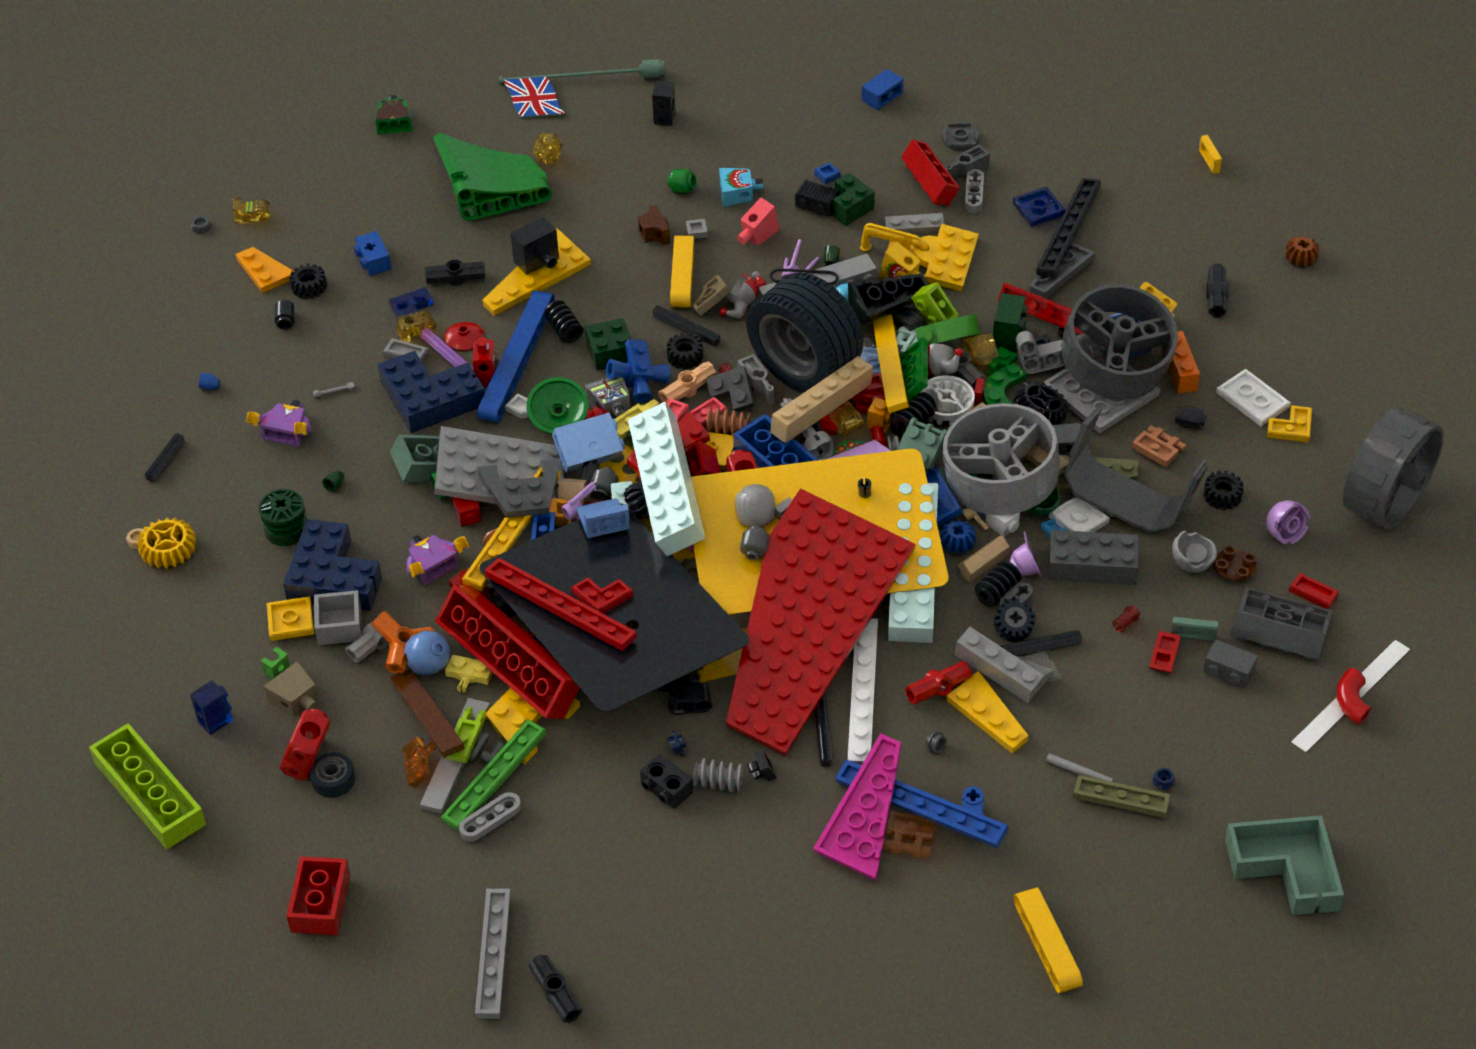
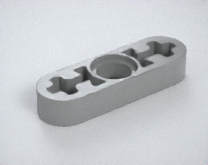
M972 169L967 172L965 210L969 213H978L982 210L984 173L978 169ZM970 190H978L979 192L973 193Z

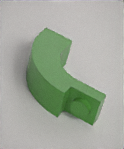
M977 314L952 318L915 328L917 340L924 337L928 341V345L966 339L982 334Z

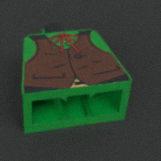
M390 95L387 100L379 101L375 116L377 134L413 131L411 116L405 99H398L397 96Z

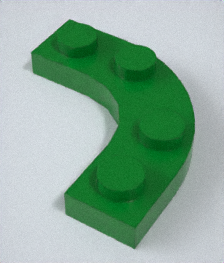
M1014 362L991 374L986 380L983 389L984 404H1012L1005 396V392L1012 386L1027 380V373Z

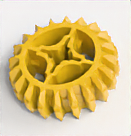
M166 517L165 520L161 521L158 518L156 523L150 522V527H144L143 532L139 533V539H137L139 554L145 563L148 562L150 567L155 565L158 569L162 566L168 569L169 566L173 565L176 568V564H184V559H190L191 554L194 553L196 547L195 532L189 523L186 524L183 519L178 521L176 517L172 520Z

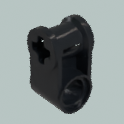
M705 683L676 685L669 690V698L671 700L668 703V709L672 714L705 713L712 709L713 704L709 686Z

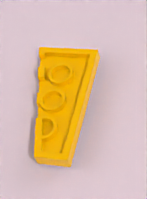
M979 671L947 695L948 703L1012 754L1028 741L1029 735Z

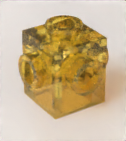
M539 133L532 152L541 163H556L563 144L556 133Z

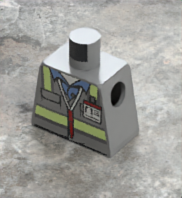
M605 377L585 385L588 402L593 407H601L609 411L611 416L615 415L616 418L626 412V410H629L630 398L623 378L608 379Z

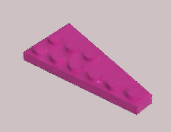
M880 733L813 848L815 853L874 881L877 880L901 754V742Z

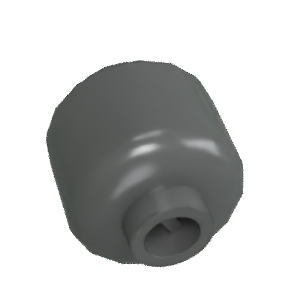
M604 467L594 471L590 483L594 482L597 487L591 492L592 495L600 500L612 497L611 483H619V478L613 469Z
M752 526L745 530L740 543L741 553L749 560L763 558L764 554L768 551L769 534L764 528L759 526Z

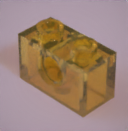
M993 333L978 334L961 339L963 351L971 355V362L975 366L993 362L992 358L999 356Z

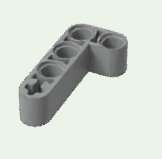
M1020 332L1016 337V345L1024 371L1028 374H1035L1065 366L1061 350L1062 340L1037 346L1031 332ZM1086 334L1076 336L1082 349L1092 359L1100 354L1101 348L1096 341Z

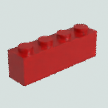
M912 139L901 156L905 166L911 170L914 178L919 181L922 189L930 196V200L934 204L949 206L960 189L959 185L926 142Z

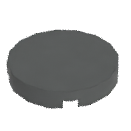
M953 122L943 129L942 141L949 149L967 151L979 143L980 133L970 123Z

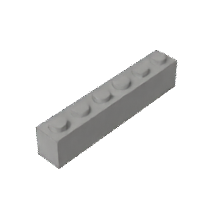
M868 254L816 269L837 273L839 279L832 285L834 288L851 281L877 280V267ZM808 273L826 282H832L836 279L833 274ZM774 282L759 287V298L777 283Z

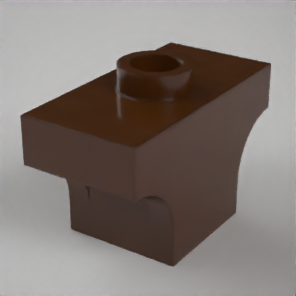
M657 205L649 206L648 213L638 216V231L645 243L657 241L662 245L669 244L670 232L666 217L663 218Z

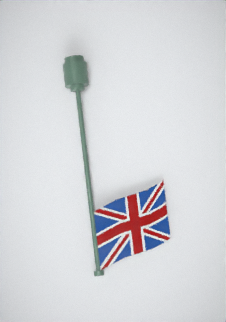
M660 59L642 60L639 68L510 78L499 76V84L504 82L511 95L514 109L521 119L563 116L565 113L558 104L554 88L548 78L639 72L640 75H643L644 79L661 78V76L666 75L665 61H660Z

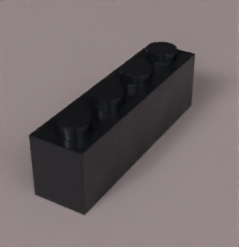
M922 273L903 275L897 278L886 277L880 280L869 279L863 282L851 281L848 282L849 304L858 317L860 325L914 303L911 297L923 286L928 285Z

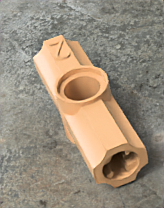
M709 361L692 371H682L678 375V380L658 392L659 398L662 403H667L670 398L679 401L683 397H693L697 393V388L707 383L706 378L717 375V372Z

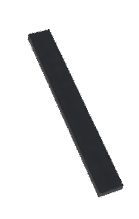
M1081 179L1036 268V275L1056 277L1101 187V180Z

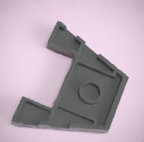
M560 459L541 460L543 477L499 481L497 465L478 467V476L484 480L488 491H491L495 502L506 518L547 514L550 511L561 461Z

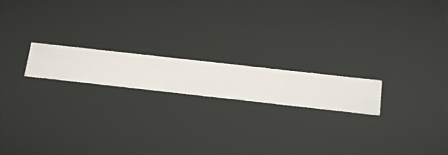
M1397 640L1393 641L1362 672L1366 679V684L1359 691L1360 697L1370 690L1410 649ZM1337 697L1291 741L1293 744L1307 752L1344 715L1338 704Z

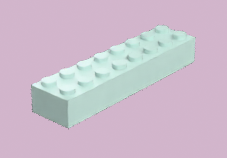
M663 402L628 419L655 542L665 555L669 556L706 537L677 417L666 402Z
M903 483L899 486L901 494L907 495L912 491L910 484ZM938 483L924 484L921 486V493L927 496L931 495L932 504L930 502H923L920 505V510L923 513H930L934 509L937 522ZM901 501L898 504V509L901 512H908L911 509V504L908 501ZM900 519L897 526L901 530H907L910 528V521ZM926 519L922 520L919 523V527L923 531H929L932 528V522ZM924 537L919 540V546L922 549H928L932 545L929 538ZM921 556L918 559V564L921 567H928L931 564V559L928 556ZM900 573L895 581L897 584L904 585L908 582V576ZM921 574L917 578V582L922 586L928 585L931 580L927 574ZM935 587L890 593L888 641L933 643Z

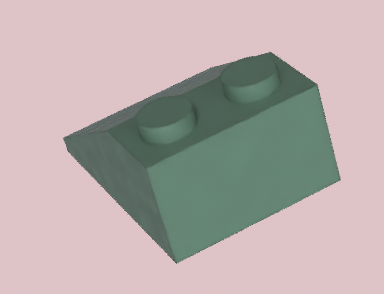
M397 436L390 454L403 482L422 483L430 480V474L436 472L439 436Z

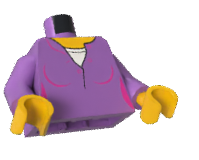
M292 400L290 405L276 404L272 410L263 415L256 412L247 413L246 423L260 426L262 437L265 440L299 447L303 435L312 432L310 419L306 417L305 410L302 408L303 404L298 400Z
M431 535L424 540L420 536H414L410 540L411 547L408 549L409 557L406 559V572L412 578L418 575L425 586L459 567L457 552L462 553L463 548L470 545L465 536L457 538L454 542L439 539L435 535Z

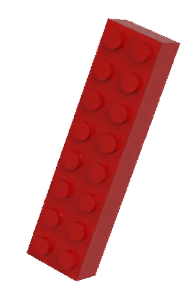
M453 584L435 622L546 719H564L580 687L547 649L473 586Z

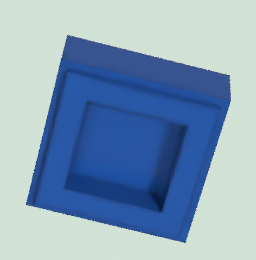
M830 162L814 169V175L825 185L841 177V172Z

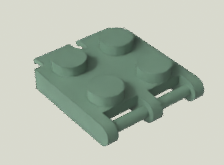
M913 417L897 450H918L922 455L925 473L927 474L928 470H933L943 449L947 430L941 431L934 428L932 424L928 423L926 425Z

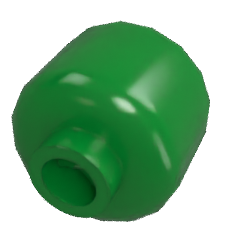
M674 169L667 178V185L675 194L691 193L696 187L697 178L690 169Z

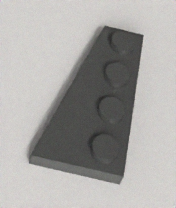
M1072 243L1056 277L1037 275L1029 286L1030 292L1044 298L1049 297L1095 260V252Z

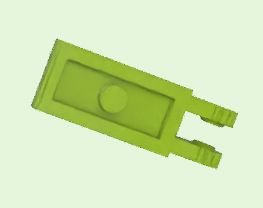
M466 707L462 718H459L454 730L462 740L465 749L445 759L462 763L468 762L486 719L485 710H479L475 721L471 720L473 708Z

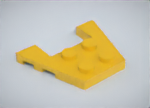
M509 688L486 712V720L506 742L513 737L528 719L536 723L542 717L536 709L512 688ZM573 700L564 718L568 720L580 707L579 700ZM537 745L522 761L523 764H526L538 751Z

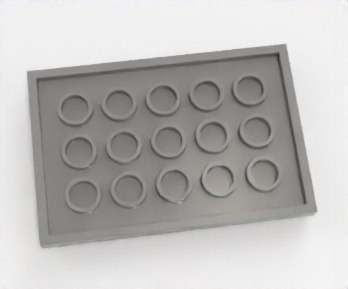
M441 426L434 494L497 504L491 491H488L484 480L478 476V467L497 465L499 481L527 479L534 477L541 467V460L560 459L556 445ZM560 462L561 477L554 488L553 498L558 499L559 481L563 478L564 473L562 462Z

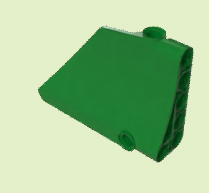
M438 133L433 137L451 180L458 210L464 220L471 221L543 203L551 198L552 191L549 187L547 175L530 156L487 149L461 141L444 133Z

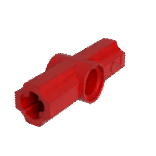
M961 661L941 671L930 670L925 675V678L905 688L906 696L913 705L935 695L946 696L952 691L953 687L971 678L972 671L965 661Z

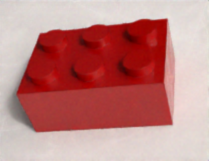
M300 856L286 916L291 933L338 935L351 876L347 859Z

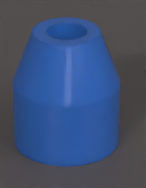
M201 373L199 388L206 390L219 388V378L213 374Z

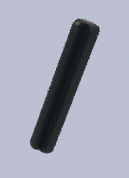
M174 434L145 472L147 480L154 482L185 442L182 434Z

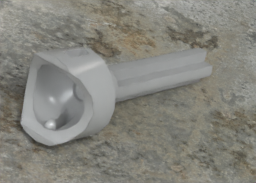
M784 398L783 402L780 403L781 407L792 401L791 398ZM812 426L801 432L806 438L804 447L818 460H825L833 455V440L827 432H816Z

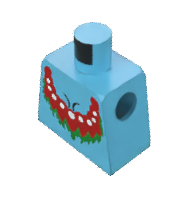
M719 168L723 207L750 202L753 200V190H763V178L751 179L749 169Z

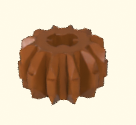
M1299 235L1298 238L1292 237L1286 245V259L1290 261V264L1295 263L1297 267L1299 265L1303 267L1307 265L1312 266L1319 257V244L1315 243V239H1309L1308 236L1302 237Z

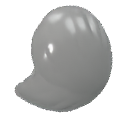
M750 484L743 487L737 493L735 508L738 520L742 525L746 527H764L774 521L775 498L768 487L760 484Z
M1183 531L1174 539L1172 554L1176 564L1182 570L1190 573L1204 572L1215 562L1217 548L1210 539L1201 536L1197 532L1187 533Z

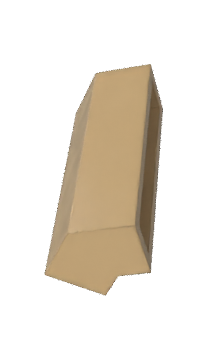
M1003 535L996 537L957 565L961 570V576L971 583L1009 555V545Z

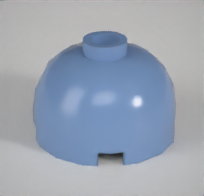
M422 631L411 636L404 650L409 660L407 662L408 666L421 676L433 675L443 670L448 664L451 655L448 641L435 631Z

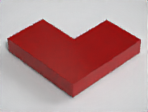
M587 577L571 587V593L576 598L601 613L609 611L633 596V590L620 579L601 589Z

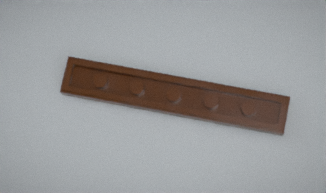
M411 669L390 677L392 685L443 758L465 749L462 740Z

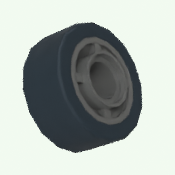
M336 752L319 756L310 771V778L315 791L322 796L330 798L339 797L347 793L355 782L353 763L349 757Z

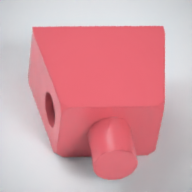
M760 198L741 218L743 231L737 236L741 244L745 245L748 241H751L755 245H760L780 230L774 205Z

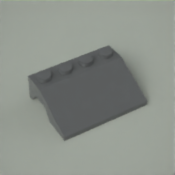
M1246 587L1239 610L1236 612L1231 635L1241 641L1250 640L1257 642L1263 647L1271 646L1278 648L1284 653L1293 652L1300 654L1306 659L1319 660L1333 611Z

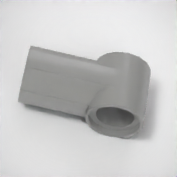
M372 622L363 629L362 635L345 648L346 654L354 663H360L376 649L383 650L389 645V642L371 625Z

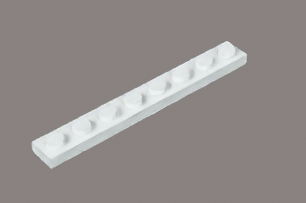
M876 618L870 620L854 646L848 760L861 766L872 746L878 619Z

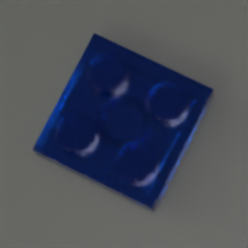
M1047 186L1014 197L1012 203L1031 227L1062 217L1066 211Z

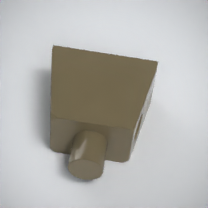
M295 662L264 685L267 700L291 715H296L303 709H317L319 703L316 701L318 698L316 685L298 662Z

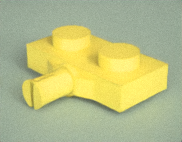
M457 655L451 656L445 669V676L460 680L457 690L459 692L462 691V693L466 692L469 683L488 685L493 675V672L480 660Z

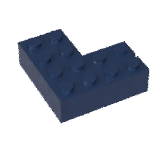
M412 351L377 364L380 382L410 433L478 409L485 394L483 385L478 377H476L469 363L430 376L416 351Z
M307 519L283 583L286 599L310 596L311 604H314V595L358 590L361 609L371 611L382 580L379 561L346 557L351 544L348 524Z

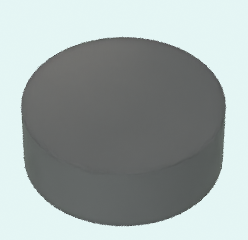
M206 216L193 218L191 220L192 231L197 234L208 232L211 228L209 218Z

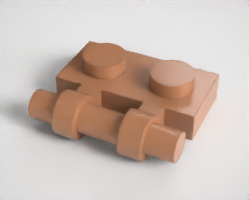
M1151 425L1147 432L1143 431L1132 442L1131 448L1167 467L1178 456L1179 450L1183 452L1187 445L1181 442L1180 438L1172 437L1165 433L1164 429Z

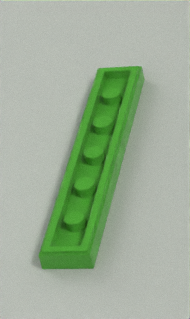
M528 719L441 816L442 822L459 831L461 821L482 808L547 734L546 729Z

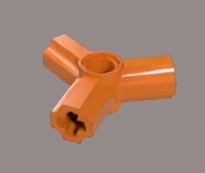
M386 611L378 615L371 624L389 642L390 649L385 668L388 669V672L394 674L404 673L408 658L404 650L410 637L422 631H435L431 627L417 629L402 627Z

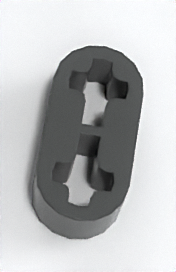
M1024 582L1016 584L1000 599L999 606L1001 607L1004 601L1007 603L1008 599H1012L1013 602L1016 599H1020V603L1026 601V605H1028L1032 600V586Z

